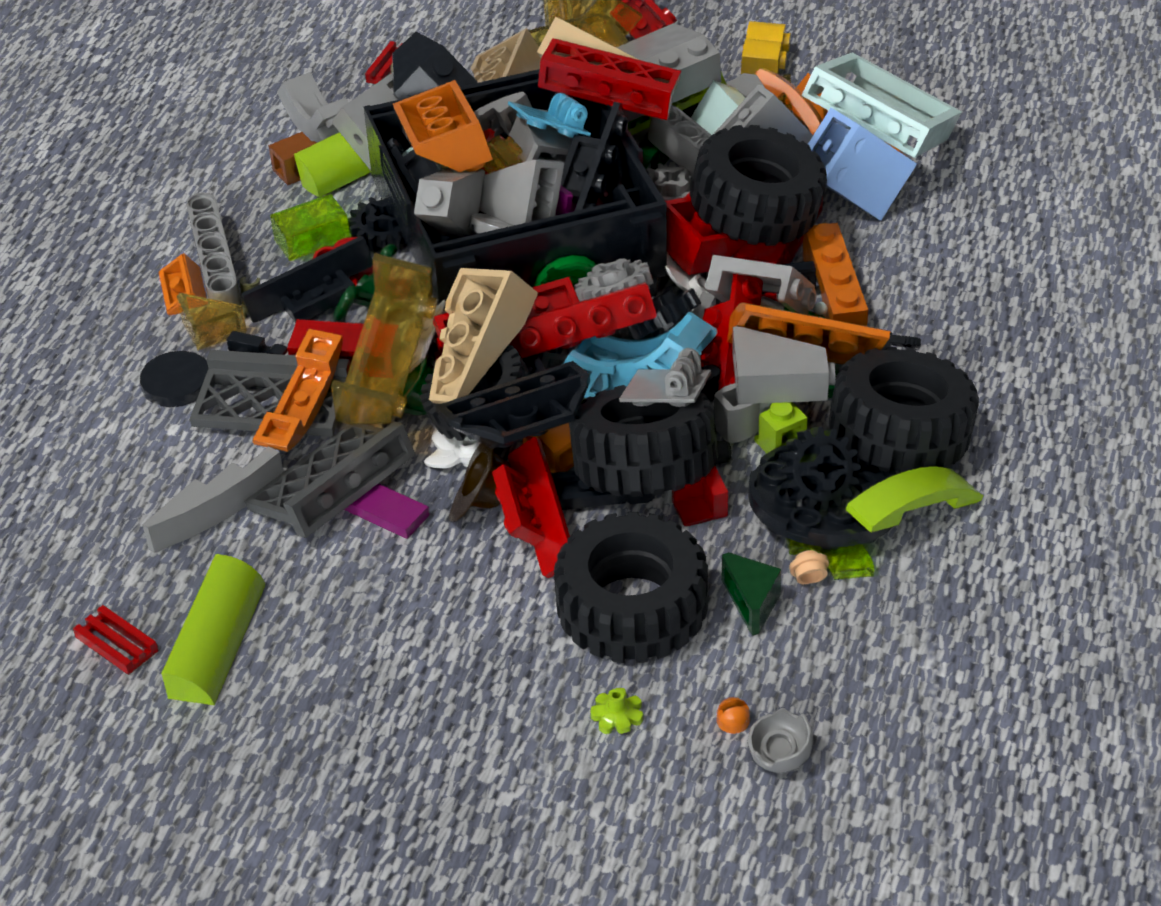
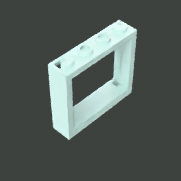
M853 52L815 66L802 93V96L828 111L830 108L835 109L884 142L913 158L947 141L962 111ZM849 72L857 75L853 83L845 79ZM910 136L917 138L918 142L915 148L907 144Z

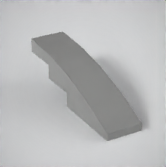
M268 446L244 468L231 463L207 485L194 479L142 524L149 550L156 553L192 538L245 508V500L284 473L280 452Z

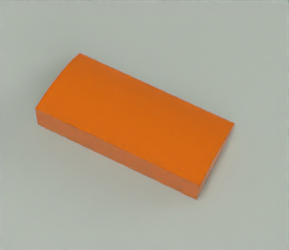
M740 303L730 316L727 343L733 344V327L741 326L825 347L828 362L845 364L860 352L864 354L867 350L874 348L882 350L890 338V331L749 303Z

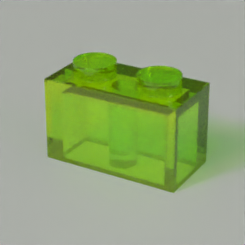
M332 194L270 215L274 240L289 261L315 253L322 247L334 246L338 240L350 237L347 214Z

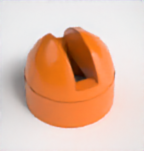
M729 697L724 699L718 706L717 725L721 730L736 734L748 728L750 724V710L744 700L737 697Z

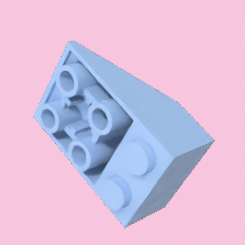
M830 108L808 143L811 151L817 152L827 172L826 188L880 221L917 165V163L833 108Z

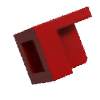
M716 466L712 468L706 477H702L699 482L693 485L687 484L681 490H672V503L682 524L686 527L728 516V490Z

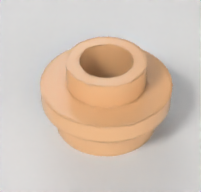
M814 550L799 553L789 565L791 575L796 577L799 584L820 582L828 575L829 561L827 556Z

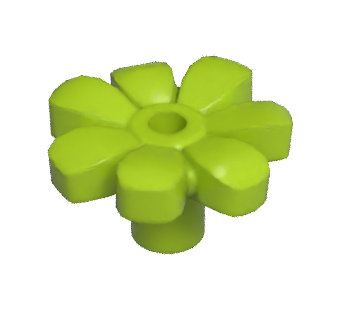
M615 688L610 690L608 694H599L595 698L596 705L591 706L590 709L591 719L599 721V731L604 734H610L614 727H616L617 732L620 734L627 733L631 730V724L637 726L643 722V712L639 710L642 707L641 699L636 695L627 698L624 688Z

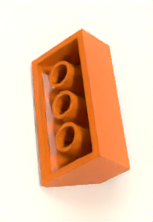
M456 80L393 103L394 110L415 154L458 172L479 170L485 166L486 162L493 160L480 122Z

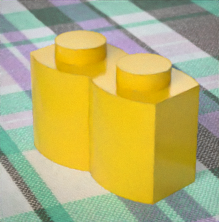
M749 21L742 51L741 74L756 75L755 72L763 68L779 74V69L785 70L787 52H789L791 33H785L786 24Z

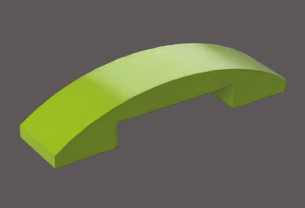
M921 467L899 473L870 487L847 504L846 511L872 533L899 525L904 512L943 501L957 509L978 503L984 495L953 470L943 467Z

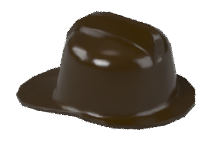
M480 443L474 451L464 480L453 500L449 521L456 522L461 519L470 507L491 509L501 504L495 494L496 485L492 472L503 464L510 467V463L494 453V449Z

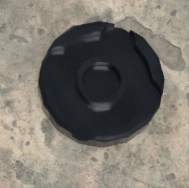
M172 351L156 356L140 372V386L145 398L150 402L152 400L157 401L163 407H179L195 402L208 371L207 361L199 354L189 351Z

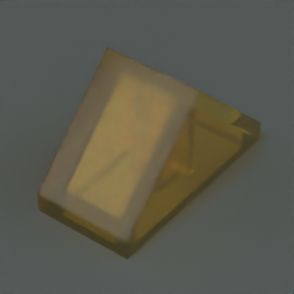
M184 293L177 295L182 323L197 350L226 341L232 331L246 333L247 329L242 305Z

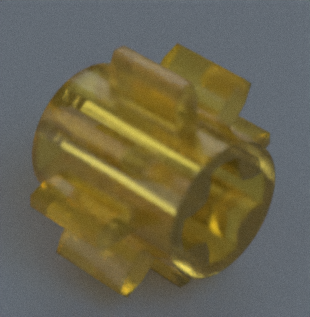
M496 136L487 143L493 160L486 162L484 166L489 174L523 162L518 156L523 150L510 136L505 141L500 136Z

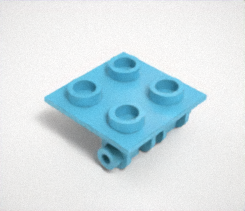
M557 93L553 96L548 112L508 101V105L517 111L516 116L527 120L526 123L531 126L546 130L548 125L558 129V133L571 138L574 137V134L578 135V133L586 136L591 135L590 132L584 129L588 115L586 107L565 93Z

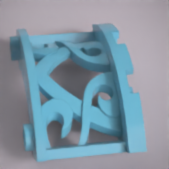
M688 312L677 325L656 337L626 340L612 336L596 338L594 336L584 339L575 350L569 353L563 364L574 361L590 374V383L584 398L594 397L597 392L603 390L609 391L617 386H628L638 369H670L678 358L679 353L685 348H692L701 355V351L713 340L718 330L692 312Z

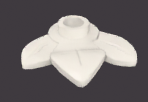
M667 251V265L665 268L671 280L683 292L694 288L698 298H700L702 292L709 293L705 290L706 280L699 273L688 275L672 260Z
M437 430L432 435V441L438 449L424 460V464L433 468H450L462 462L465 467H468L469 461L480 442L470 440L467 436L464 441H458L455 437L449 439Z

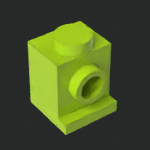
M793 402L772 403L770 409L759 414V435L754 436V441L767 454L771 450L786 445V442L782 443V436L784 435L788 440L798 439L797 432L807 430V416Z

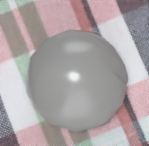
M780 708L773 714L761 716L751 726L747 740L748 748L756 764L765 770L779 774L794 771L801 767L809 759L814 743L813 731L804 713L795 715L785 708Z

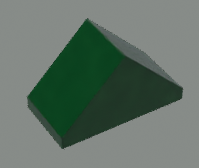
M733 553L722 554L721 580L752 636L757 635L762 630L781 595L782 569Z

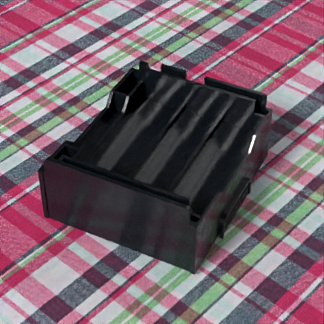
M540 69L460 86L473 112L493 101L519 92H524L527 95L532 108L548 111L553 96L558 93L538 87ZM568 95L587 109L588 115L584 129L590 132L591 135L586 137L601 139L612 106ZM404 99L372 106H363L373 181L383 202L386 204L388 214L393 213L417 264L422 288L432 310L443 300L446 301L460 268L512 271L529 286L534 287L538 274L547 264L558 258L570 255L585 256L594 261L596 265L614 262L618 259H630L631 263L637 260H641L642 263L647 262L653 279V284L649 285L651 297L657 294V278L667 276L665 268L667 265V204L644 168L643 150L639 148L628 128L625 136L620 137L617 143V159L613 166H609L606 174L607 187L604 194L599 195L596 202L597 206L479 234L475 232V235L451 237L440 235L414 215L417 196L397 167V161L387 146V142L394 138L402 144L405 151L412 147L402 131L404 128L393 107V103ZM503 132L500 134L504 138V143L510 142L507 133ZM514 150L512 151L508 167L518 164Z

